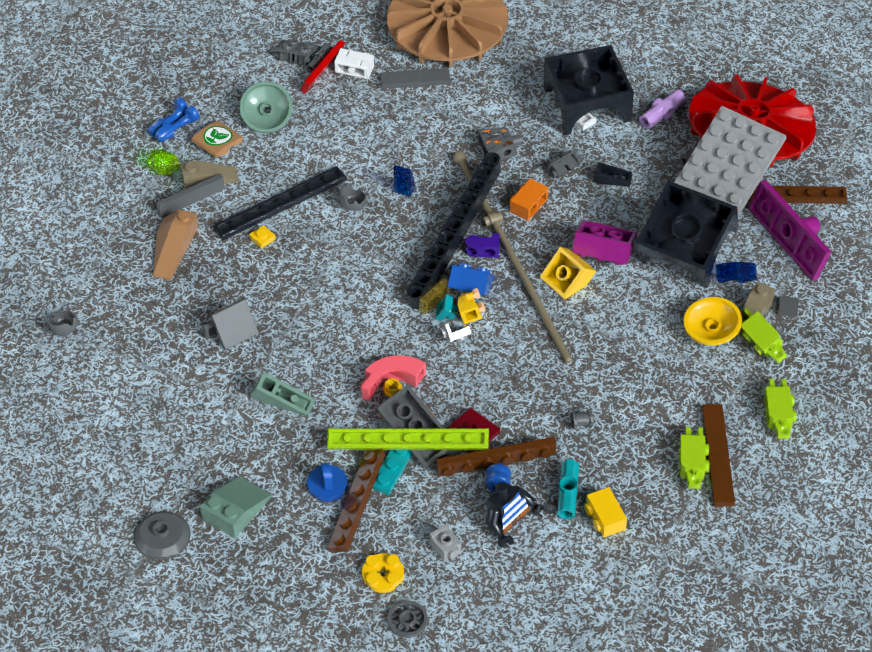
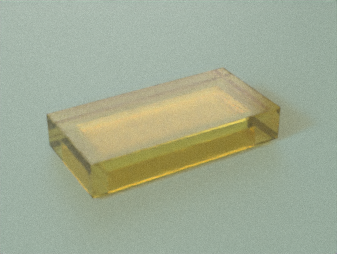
M443 278L419 299V312L426 315L449 294L448 280Z

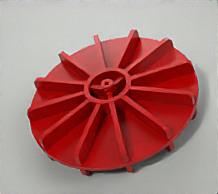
M734 74L730 82L717 84L710 80L706 83L705 89L693 96L689 107L691 133L694 136L703 137L721 106L786 135L785 142L769 167H773L774 160L787 158L793 161L798 160L801 153L812 145L817 126L813 116L814 108L812 105H805L795 97L796 90L794 88L783 91L767 85V77H764L762 84L741 81L738 74Z

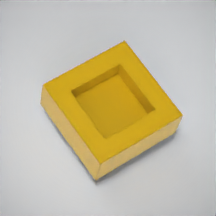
M264 225L249 234L250 239L261 249L276 239L275 234Z

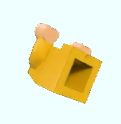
M478 288L473 289L470 293L465 291L462 293V296L458 297V308L464 324L483 319L481 312L486 310L483 302L477 304L474 301L475 298L480 297Z

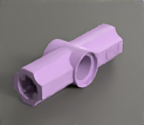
M678 89L664 99H656L651 108L639 116V121L647 129L653 127L662 119L667 120L673 115L674 110L686 102V97Z

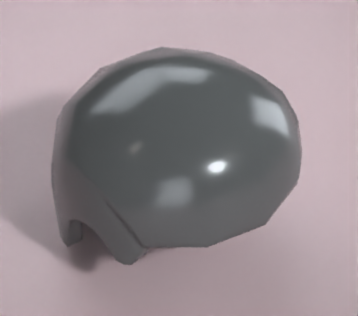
M352 185L342 186L339 190V202L347 210H360L367 203L366 194L361 188L354 190Z
M72 311L55 312L52 319L47 317V324L55 335L66 336L76 329L78 318Z

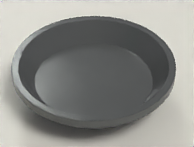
M167 511L156 512L145 517L138 524L134 533V542L139 552L148 558L156 560L169 559L180 554L187 547L191 531L189 524L182 516Z

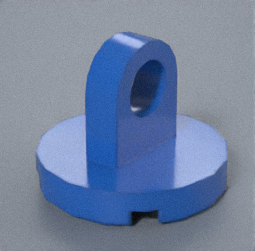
M329 462L322 463L320 467L315 468L310 473L307 479L308 491L311 496L318 498L319 501H335L341 498L348 488L347 476L339 467L330 465Z

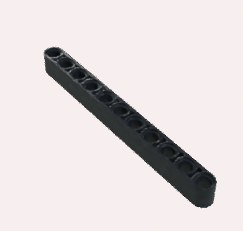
M491 152L484 156L410 284L407 296L409 306L412 309H422L427 303L501 173L500 156L497 153Z

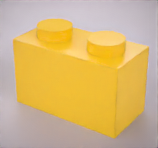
M610 487L587 495L586 504H584L585 511L588 516H592L594 527L597 532H601L603 538L626 530L627 518Z

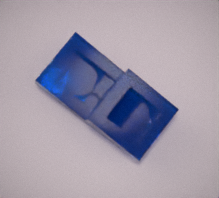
M729 262L716 265L719 283L736 279L739 283L758 280L755 263Z

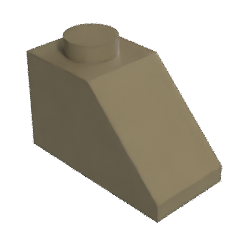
M757 282L750 292L743 310L747 308L752 314L758 311L764 317L773 304L775 289ZM742 310L741 316L743 322H745L748 317H746Z

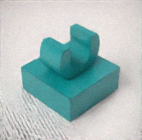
M446 295L437 304L435 319L443 321L447 317L453 320L457 316L456 313H453L458 309L457 305L452 304L453 297Z

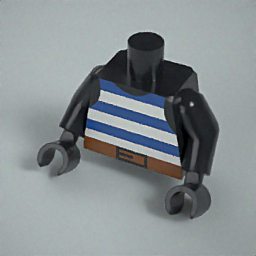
M500 482L495 486L496 492L487 499L486 523L493 534L499 537L497 541L498 546L508 548L506 542L514 544V539L512 536H505L504 534L530 510L529 507H532L533 515L540 517L542 515L539 513V508L547 511V507L543 504H536L535 499L525 489L517 485L512 486L508 483Z

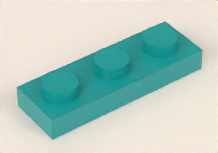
M390 450L380 467L372 489L389 496L413 453L410 450Z

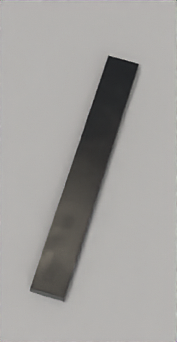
M336 166L213 225V230L223 241L347 181V176Z

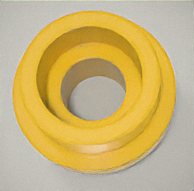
M394 378L386 380L383 385V393L389 397H392L402 389V384Z

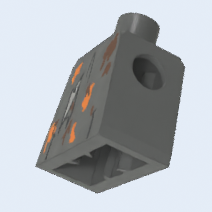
M506 127L479 130L478 142L484 155L495 152L500 156V161L513 157L515 155V146L523 144L521 135L511 136Z

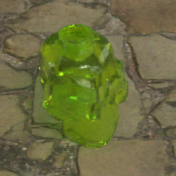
M163 148L151 150L150 157H147L148 167H152L153 171L159 175H171V171H178L180 168V161L177 156Z

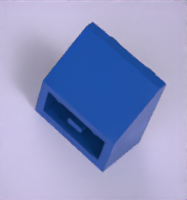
M458 263V266L452 265L448 283L449 288L472 292L473 289L478 288L480 295H488L495 275L490 273L491 270L482 267H476V270L472 269L473 266L464 263Z

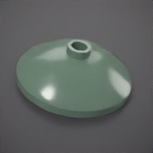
M263 81L250 86L244 92L240 101V113L243 121L248 127L260 133H272L280 130L288 123L292 115L293 105L289 93L284 87L274 82ZM269 108L270 112L265 113L264 109Z

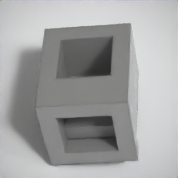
M447 523L430 533V545L444 562L459 555L461 552V542L449 529Z

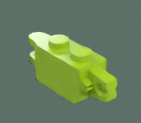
M745 308L743 312L748 319L745 322L742 320L741 329L743 333L741 335L748 343L752 341L755 344L753 348L759 355L764 354L767 358L771 357L774 361L780 363L787 357L782 348L783 340L780 338V334L758 311L752 314L749 309Z
M769 379V386L766 387L764 394L767 427L775 430L778 439H790L793 422H796L797 418L796 410L792 408L794 406V395H791L786 379H781L780 387H775L774 379Z
M686 427L685 435L681 434L679 471L680 476L683 479H687L689 489H701L705 472H709V460H706V456L709 455V444H705L702 427H698L697 435H691L690 427Z

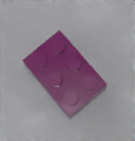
M583 220L576 230L572 252L577 253L581 257L590 256L595 257L599 261L608 260L616 265H627L634 252L637 232Z

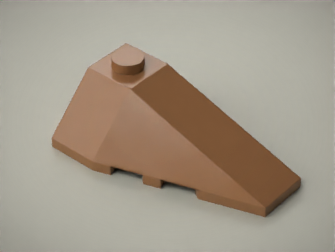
M179 209L166 216L161 222L156 237L154 277L166 280L172 279L198 229L196 213Z

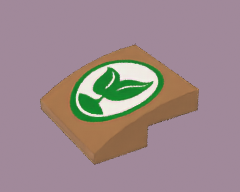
M216 121L196 133L191 141L214 157H219L229 153L230 147L241 144L243 137L222 122Z

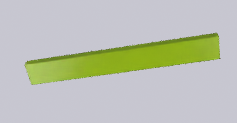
M328 428L327 448L328 450L489 449V429Z

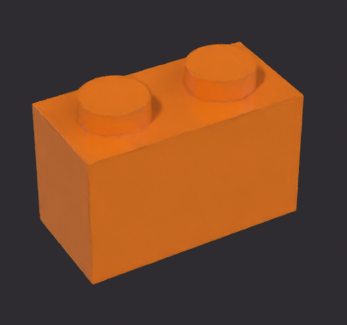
M530 178L525 184L521 185L515 195L511 196L509 200L510 212L529 221L548 200V187Z

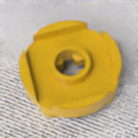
M381 553L370 555L366 558L362 568L363 582L375 592H391L403 582V564L395 554ZM381 570H385L389 573H386L385 576H381V574L378 572Z

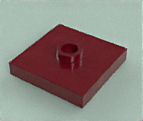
M472 408L468 409L447 428L489 429V443L500 434L499 427ZM465 450V451L468 452V453H471V452H477V451H481V450Z

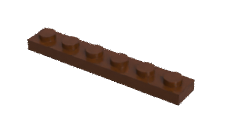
M555 437L436 459L438 477H448L456 473H469L477 469H487L489 466L497 463L510 465L513 462H526L539 457L548 458L556 454Z
M382 449L367 450L363 455L327 546L331 553L348 552L386 455Z

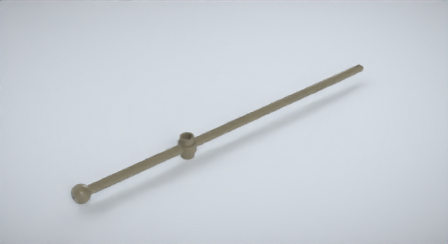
M457 151L453 155V161L460 165L468 182H470L473 174L466 163L467 156L464 152ZM485 199L482 204V208L486 213V216L482 217L485 227L491 226L496 233H500V241L564 361L570 363L572 358L499 224L503 222L501 212L492 211Z

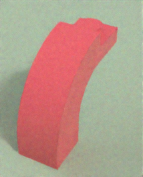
M403 355L389 356L375 361L365 370L366 379L360 387L362 399L369 401L379 387L391 378L416 387L426 375V363L414 357Z

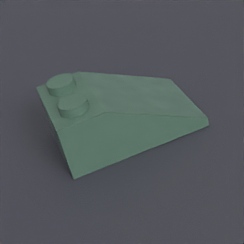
M239 476L214 491L200 506L202 520L236 539L268 502L272 494Z

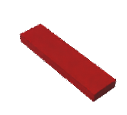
M339 40L304 81L301 87L303 93L306 94L336 59L340 49H343L346 44L344 41Z

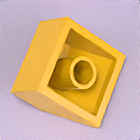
M560 247L540 275V278L561 297L567 299L587 286L596 270L576 253H573L571 249Z

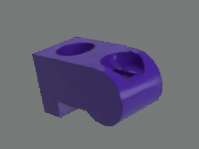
M492 233V237L468 236L465 240L466 254L470 257L499 258L500 233Z

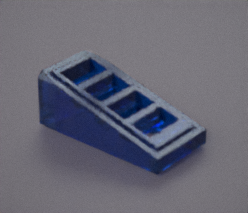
M394 165V192L410 197L415 190L412 170Z

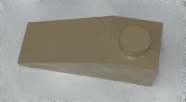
M199 160L181 163L185 189L220 173L224 177V184L239 182L236 167Z

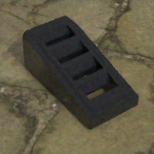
M598 162L594 171L593 183L630 187L632 172Z

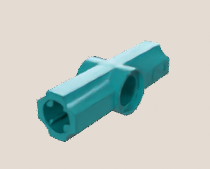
M574 459L562 461L557 516L567 520L575 517L579 463Z

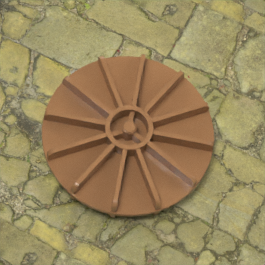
M392 0L387 11V27L399 50L405 49L419 56L420 63H424L426 59L449 61V67H453V61L472 57L477 61L481 60L483 53L502 43V37L508 25L507 6L503 0Z

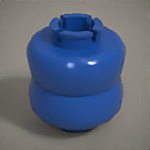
M497 463L487 468L485 484L488 490L496 492L495 486L500 482L511 484V471L507 466Z

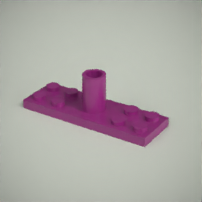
M767 180L760 181L748 210L812 281L817 280L832 253L816 235L820 230L818 218L815 216L801 218Z

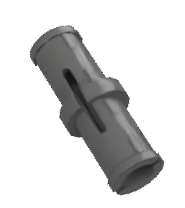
M324 44L320 51L313 55V59L306 66L308 72L312 73L331 51L332 47L329 44Z

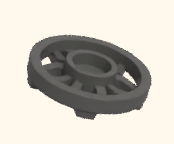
M399 602L388 613V626L399 637H415L421 634L427 626V612L417 602ZM409 606L415 607L419 610L411 611ZM400 608V614L393 615V613ZM424 617V622L421 625L419 621ZM393 624L398 625V630L393 626Z

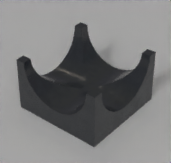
M611 45L544 59L543 89L545 93L551 92L552 89L555 91L560 106L564 135L572 133L574 125L581 117L601 108L615 109L622 114L624 123L631 122L634 91Z
M668 180L636 242L639 262L646 264L649 259H661L671 262L691 273L698 280L700 286L708 288L716 257L725 238L730 231L736 233L739 227L737 206Z

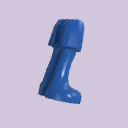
M178 97L174 101L175 111L164 119L159 118L148 128L147 132L159 142L166 141L174 137V131L199 120L200 115L197 109L192 105L188 107L184 99Z

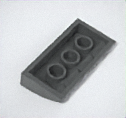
M409 385L377 407L379 413L392 429H445ZM455 450L410 451L426 469L434 465L436 459L444 458Z

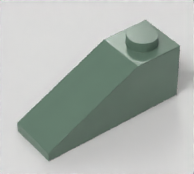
M265 372L257 379L250 393V396L265 404L307 417L316 400Z

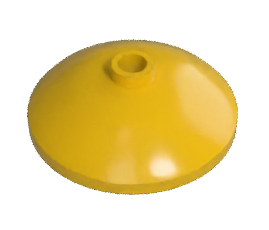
M720 297L700 299L694 302L684 315L686 333L694 341L704 345L724 344L732 340L739 333L742 326V316L738 307L731 301Z

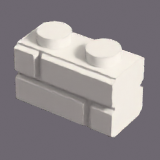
M341 48L335 59L336 73L368 79L374 68V55Z

